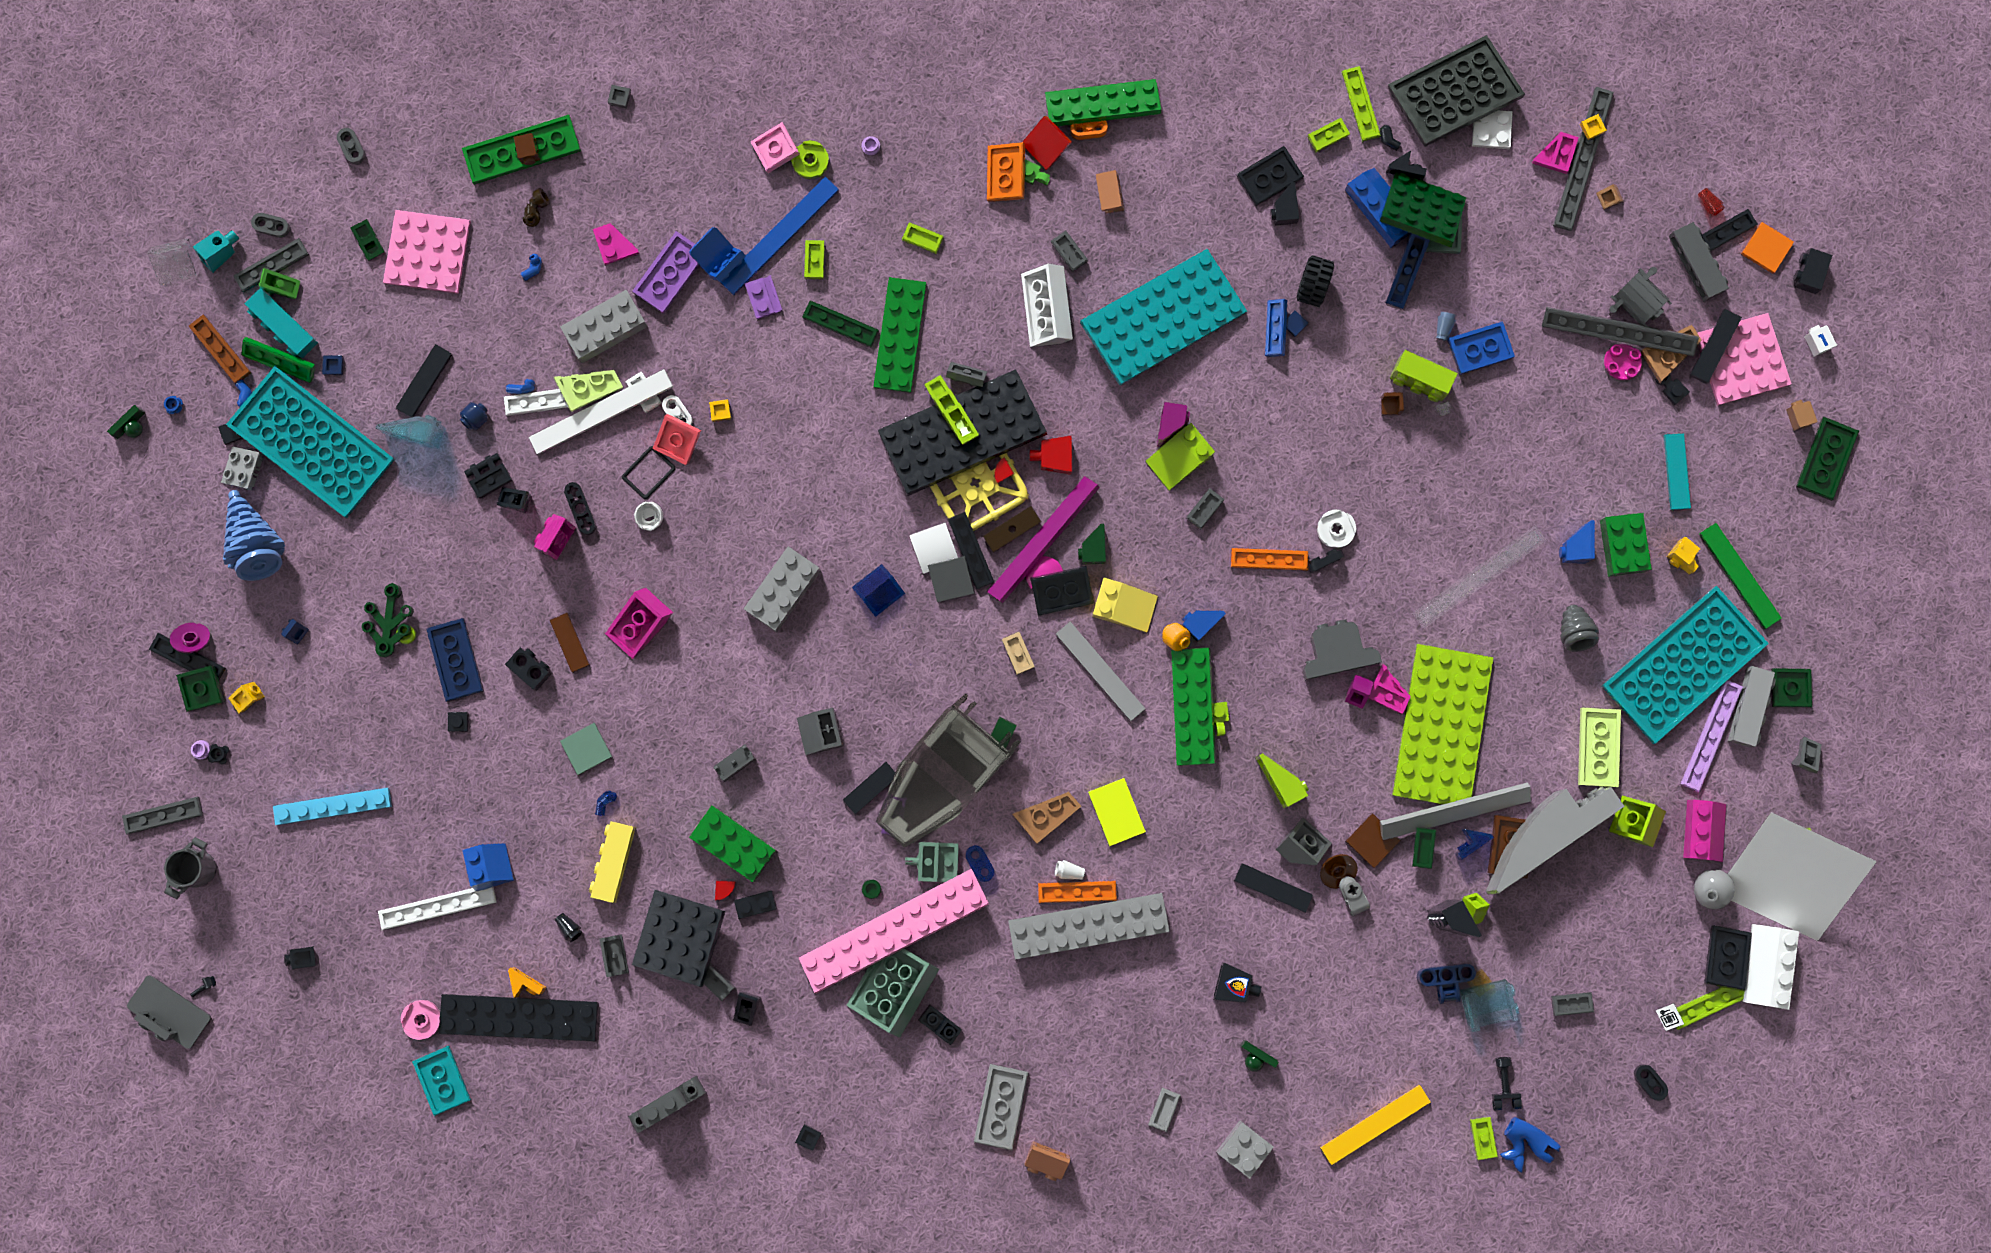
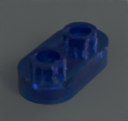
M977 845L969 847L966 851V859L975 876L982 882L990 881L994 876V868L984 850ZM974 851L979 853V857L977 859L972 858V853ZM982 869H988L989 873L987 876L981 874Z

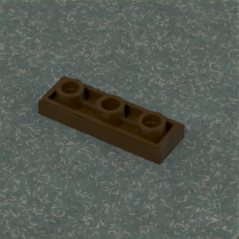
M1032 506L984 535L983 538L994 553L1042 521ZM1015 527L1016 531L1011 533L1009 528Z

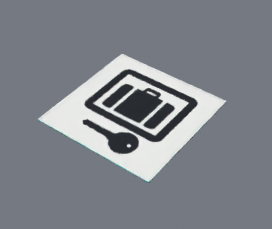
M1674 1004L1656 1010L1666 1031L1684 1024Z

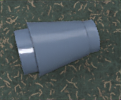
M1448 312L1440 313L1437 321V339L1448 340L1456 322L1455 314Z

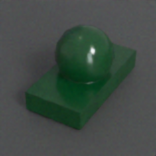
M133 405L107 432L116 439H119L124 433L131 438L140 436L143 432V427L138 420L145 412L140 407Z
M1416 827L1412 867L1432 869L1436 838L1435 829Z
M1243 1040L1240 1046L1250 1052L1245 1058V1065L1249 1071L1257 1072L1261 1070L1264 1066V1061L1274 1068L1277 1067L1278 1060L1248 1041Z

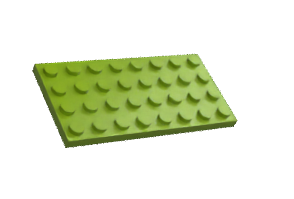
M1416 644L1409 687V695L1411 697L1406 706L1393 796L1442 805L1472 797L1493 657Z

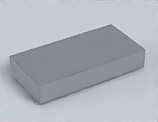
M1162 1088L1148 1125L1167 1132L1181 1095Z

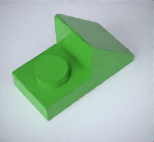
M263 268L259 287L269 295L276 293L296 299L300 280Z

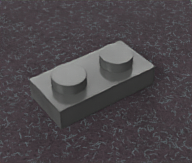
M954 362L950 363L946 373V377L954 381H962L972 386L981 387L987 375V371Z

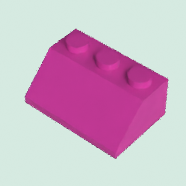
M1687 800L1683 858L1723 862L1726 804L1705 800Z

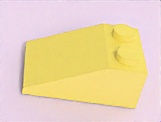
M1103 578L1092 617L1147 633L1158 596L1118 581Z

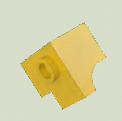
M1683 537L1666 557L1670 559L1669 563L1676 568L1680 567L1686 573L1691 574L1699 567L1695 561V556L1701 548L1687 537Z

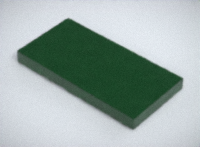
M1822 417L1796 487L1828 500H1834L1859 430Z

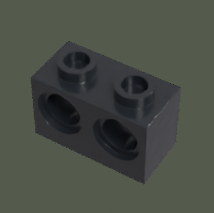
M520 647L505 665L528 686L537 691L551 676L552 673L548 671L550 667L542 660L539 663L534 658L536 654L529 648L524 650ZM526 657L527 663L520 667L519 659ZM540 669L541 676L538 679H534L533 672Z

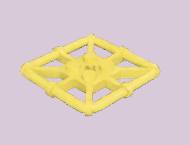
M1007 453L1000 455V458L1005 457L1014 472V475L1011 477L1019 491L1000 487L994 477L995 469L990 470L986 462L950 477L949 479L953 481L957 490L947 496H943L937 484L930 486L937 499L938 506L942 507L947 518L955 516L947 502L958 495H961L966 504L965 512L967 517H969L971 507L981 501L984 502L990 514L971 524L973 531L992 520H998L1001 515L1016 508L1028 499L1027 488L1013 465L1014 461L1008 457ZM972 478L980 479L979 487L976 488L975 485H970ZM997 492L1018 497L997 510L993 509L988 500V497Z

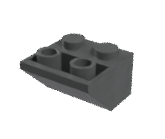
M833 707L797 718L805 756L843 747Z

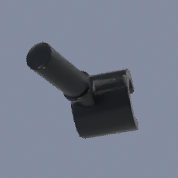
M214 976L203 978V986H200L190 995L195 997L205 989H209L211 986L214 987L216 985Z

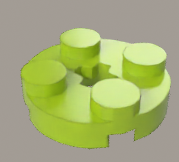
M816 141L802 142L797 147L800 154L791 159L795 172L806 179L821 177L829 166V156L826 149ZM809 156H813L815 162H812V164H808V162L805 161V159H808Z

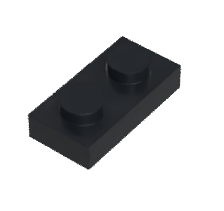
M772 890L734 900L738 919L777 909Z

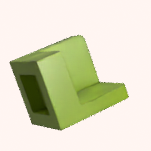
M1478 893L1463 896L1462 900L1475 924L1481 923L1490 904Z

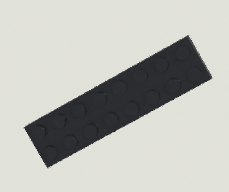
M442 994L439 1034L595 1042L598 1002Z

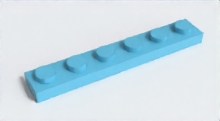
M389 788L276 805L273 806L275 825L388 808L392 807Z

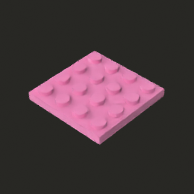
M395 210L383 283L459 294L471 221Z
M1768 313L1739 322L1710 379L1717 405L1791 385ZM1713 328L1698 332L1702 340L1698 345L1700 353Z

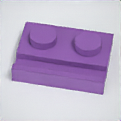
M771 275L745 283L757 320L783 311Z

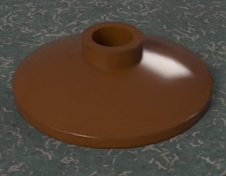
M1345 854L1329 858L1320 870V878L1323 884L1329 888L1338 889L1340 881L1344 877H1356L1358 871L1357 863L1351 856Z

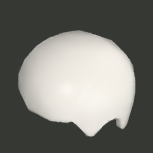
M643 502L636 508L634 513L635 522L641 529L655 530L663 521V511L654 502ZM654 516V519L651 521L645 520L649 517Z

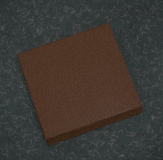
M1373 813L1346 840L1372 868H1375L1401 841L1398 837L1383 840L1381 837L1380 820Z

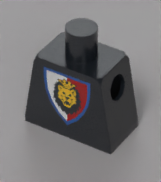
M1222 962L1213 999L1246 1002L1248 995L1259 997L1262 986L1251 983L1253 975Z

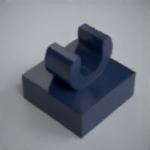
M289 619V624L286 628H282L283 632L281 635L298 645L309 629L298 621Z

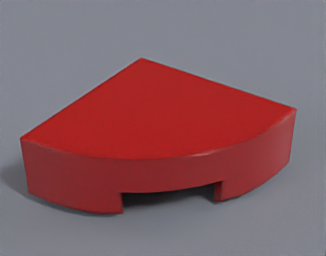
M1005 457L998 462L995 468V479L998 484L1014 475Z
M716 881L715 900H721L729 896L735 888L736 881Z

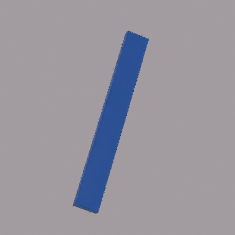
M824 177L742 259L743 262L730 272L729 277L720 283L734 296L839 189L828 178Z

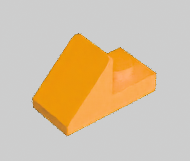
M510 967L508 970L514 998L520 995L524 986L527 987L526 991L535 996L536 994H543L547 988L515 967Z

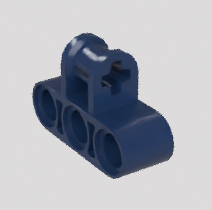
M1465 963L1420 969L1416 978L1421 985L1436 986L1439 1004H1444L1447 1001L1460 1002L1459 983L1472 981L1476 976V970L1472 965ZM1464 967L1469 969V975L1466 978L1461 975V970ZM1445 969L1450 972V977L1447 980L1442 978V972ZM1425 972H1429L1431 979L1425 983L1422 975Z

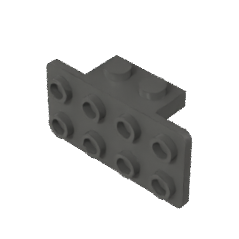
M151 975L145 977L127 1004V1008L136 1014L134 1019L139 1022L138 1025L141 1028L151 1030L155 1033L154 1036L161 1041L173 1039L187 1049L193 1047L211 1020L210 1014Z

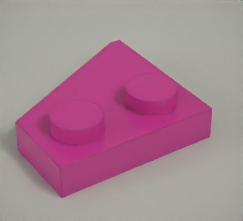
M1560 132L1533 159L1532 164L1567 174L1579 137Z
M611 223L593 229L605 265L639 254L638 249Z
M1382 664L1368 699L1402 715L1411 696L1401 687L1399 681L1393 677L1387 666Z

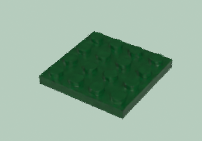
M1395 172L1380 222L1451 248L1455 240L1466 197L1459 193L1445 190L1442 187L1426 183L1423 180L1415 179L1407 174Z

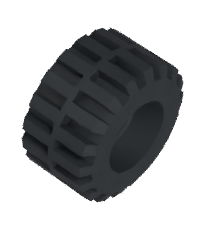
M1314 255L1309 257L1297 291V301L1315 307H1320L1323 304L1335 267L1333 261Z

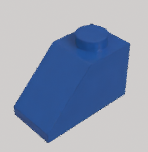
M1196 610L1193 614L1189 612L1182 619L1184 621L1182 626L1198 642L1226 613L1224 611Z

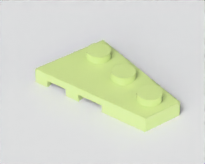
M614 370L554 377L571 412L623 388Z

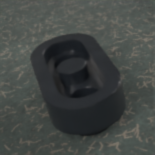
M1335 548L1327 552L1326 557L1322 559L1316 557L1309 561L1310 565L1307 567L1310 573H1314L1344 558L1342 550L1337 551Z
M1642 1064L1637 1066L1634 1071V1078L1647 1095L1657 1101L1665 1099L1668 1095V1087L1656 1071L1649 1065ZM1642 1071L1647 1072V1076L1645 1078L1641 1077ZM1656 1086L1660 1089L1657 1094L1653 1091Z

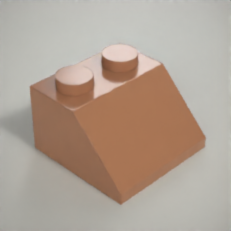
M1033 1141L1024 1165L1032 1173L1038 1174L1040 1171L1045 1173V1177L1050 1180L1056 1181L1057 1178L1062 1180L1069 1165L1070 1156Z

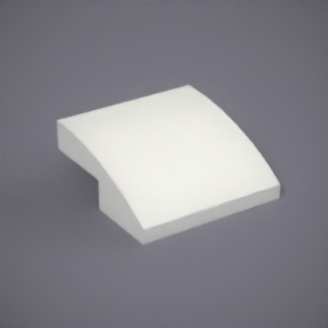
M946 523L909 535L923 574L929 572V564L958 558Z

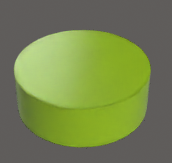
M404 627L402 632L406 633L407 628ZM411 627L410 635L404 636L399 642L402 644L412 643L416 638L415 629Z

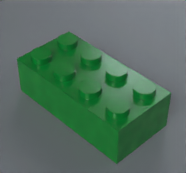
M712 805L689 836L693 841L751 882L757 880L777 851Z

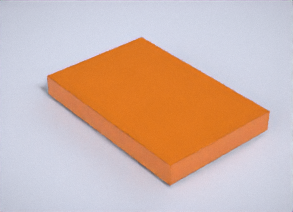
M1021 142L988 146L987 201L1024 199L1025 144Z

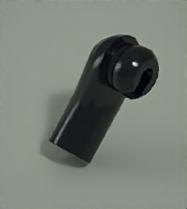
M1383 125L1380 128L1381 142L1397 151L1401 142L1393 138L1392 129L1389 125Z

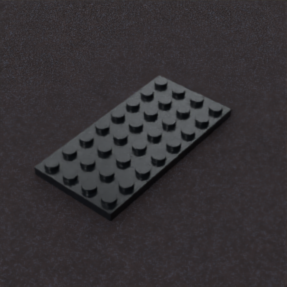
M1016 369L984 383L982 387L976 386L955 396L979 434L978 437L964 445L961 444L936 405L878 430L907 496L1047 435V431Z

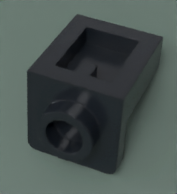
M314 946L287 950V954L284 955L285 966H288L289 970L316 966Z

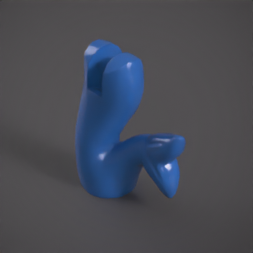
M1513 1117L1504 1132V1135L1513 1144V1149L1500 1155L1506 1160H1513L1515 1168L1522 1173L1524 1165L1523 1154L1525 1151L1524 1139L1529 1144L1533 1153L1546 1163H1552L1555 1159L1547 1152H1544L1547 1146L1558 1152L1561 1146L1539 1128L1517 1117Z

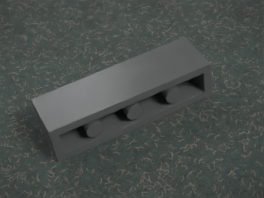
M1692 222L1673 231L1669 238L1703 302L1724 293L1729 287L1726 277L1722 276L1719 270L1718 262L1713 259L1710 253L1709 245L1701 237L1700 228Z

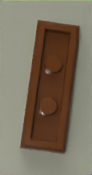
M565 613L551 619L550 623L571 672L574 673L590 666L569 614Z

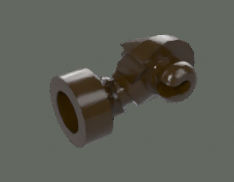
M538 188L533 191V195L524 209L523 222L529 227L537 226L540 222L541 217L538 207L544 208L550 204V200L543 189Z

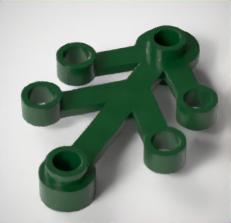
M394 583L388 584L384 589V593L387 596L385 617L378 611L375 603L368 602L364 606L365 612L371 614L383 629L381 637L375 630L373 622L365 621L362 624V630L369 633L376 642L375 651L381 657L391 656L395 650L394 645L404 636H408L411 633L409 625L401 624L398 627V632L391 637V631L414 613V609L411 606L404 605L401 607L400 613L393 618L395 599L399 598L402 594L401 587ZM393 587L394 591L390 594L389 590ZM373 605V610L369 611V606ZM406 608H409L408 614H405ZM368 624L371 625V628L369 630L366 629V626ZM404 627L407 628L406 633L402 632ZM385 644L386 649L383 651L382 646Z

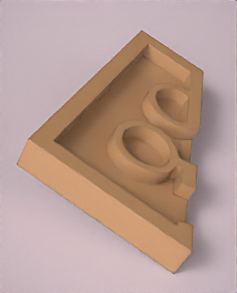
M1692 325L1678 331V333L1699 337ZM1699 337L1697 346H1698L1699 343L1702 341L1700 337ZM1649 347L1641 351L1642 356L1659 383L1688 356Z

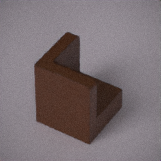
M1403 392L1383 393L1381 396V416L1401 415L1404 411Z

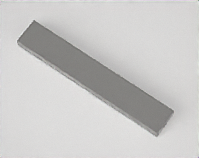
M1071 622L1056 633L1057 637L1130 721L1145 710V707Z

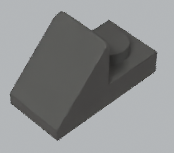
M1803 737L1799 743L1798 755L1791 764L1805 771L1817 774L1822 744Z

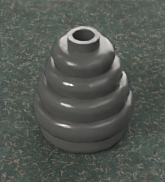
M1577 605L1568 606L1562 614L1563 619L1560 628L1562 643L1567 650L1572 652L1584 651L1594 647L1599 641V629L1594 620L1590 618L1584 608Z

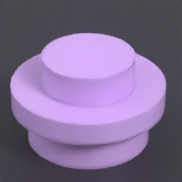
M872 136L866 137L861 144L863 152L867 155L877 154L880 150L879 140Z
M199 740L192 745L191 753L196 759L203 760L209 756L211 747L208 742Z

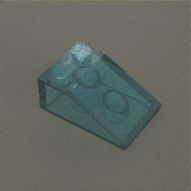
M426 415L425 418L417 416L377 424L375 427L385 436L437 450L440 449L446 430L441 425L442 422L429 415Z

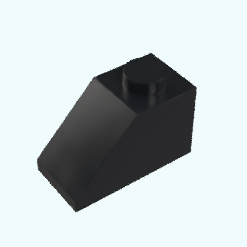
M1292 182L1274 203L1273 209H1270V218L1274 220L1275 226L1298 223L1299 212L1295 182Z

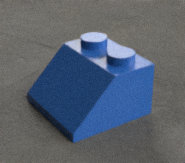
M505 843L481 844L462 850L470 887L475 891L514 881Z

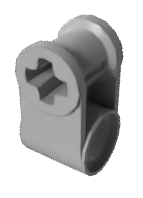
M1344 877L1340 881L1339 887L1345 899V904L1351 909L1350 914L1355 916L1370 909V904L1360 884L1352 877Z

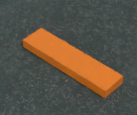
M1231 548V568L1308 570V551Z
M1116 881L1038 883L1039 903L1116 901Z

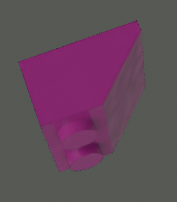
M1164 402L1157 441L1158 447L1167 443L1184 426H1187L1190 417L1187 405Z

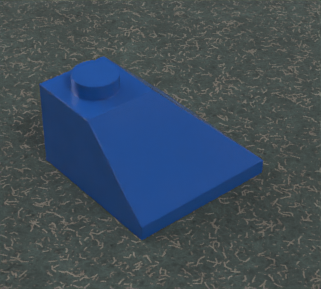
M1590 520L1581 526L1562 544V547L1559 549V557L1562 558V563L1586 564L1595 559V520Z

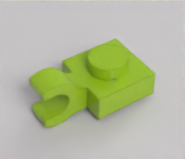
M1227 702L1213 703L1217 736H1224L1226 734L1224 722H1229Z

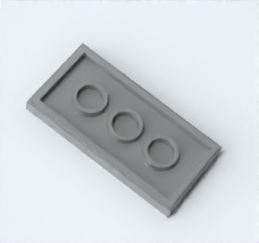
M990 1064L974 1138L975 1143L1008 1150L1013 1149L1028 1072Z

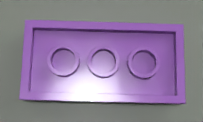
M676 231L632 292L664 314L699 267V264L689 254L690 249L695 244Z

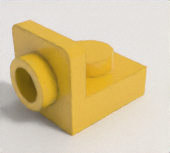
M255 682L241 685L228 699L237 712L242 713L255 701L261 700L265 696Z

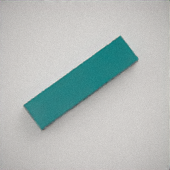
M1684 433L1665 434L1663 436L1670 510L1690 509Z

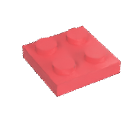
M667 414L664 416L653 449L687 465L701 430Z

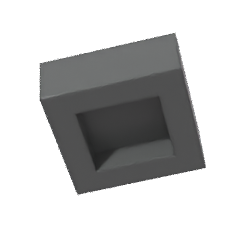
M612 85L608 104L627 109L631 94L630 88Z

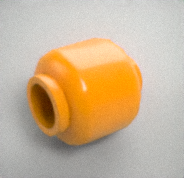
M1173 623L1164 628L1162 639L1172 650L1181 651L1189 646L1191 634L1179 623Z

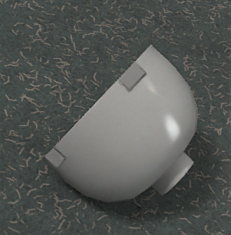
M1706 870L1695 881L1694 894L1696 900L1707 909L1717 910L1724 908L1734 897L1735 888L1733 880L1727 873L1721 870Z

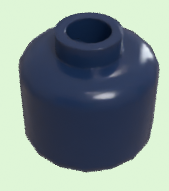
M470 402L460 412V422L469 430H478L488 420V415L486 414L488 410L481 403L477 405L474 402Z

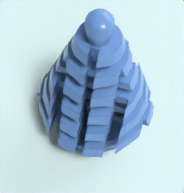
M230 491L228 494L230 501L227 506L228 512L225 529L224 564L228 565V568L234 569L236 575L242 580L256 581L275 574L282 566L280 555H283L285 551L284 541L270 528L269 524L262 519L259 513L250 506L247 500L241 497L239 491Z

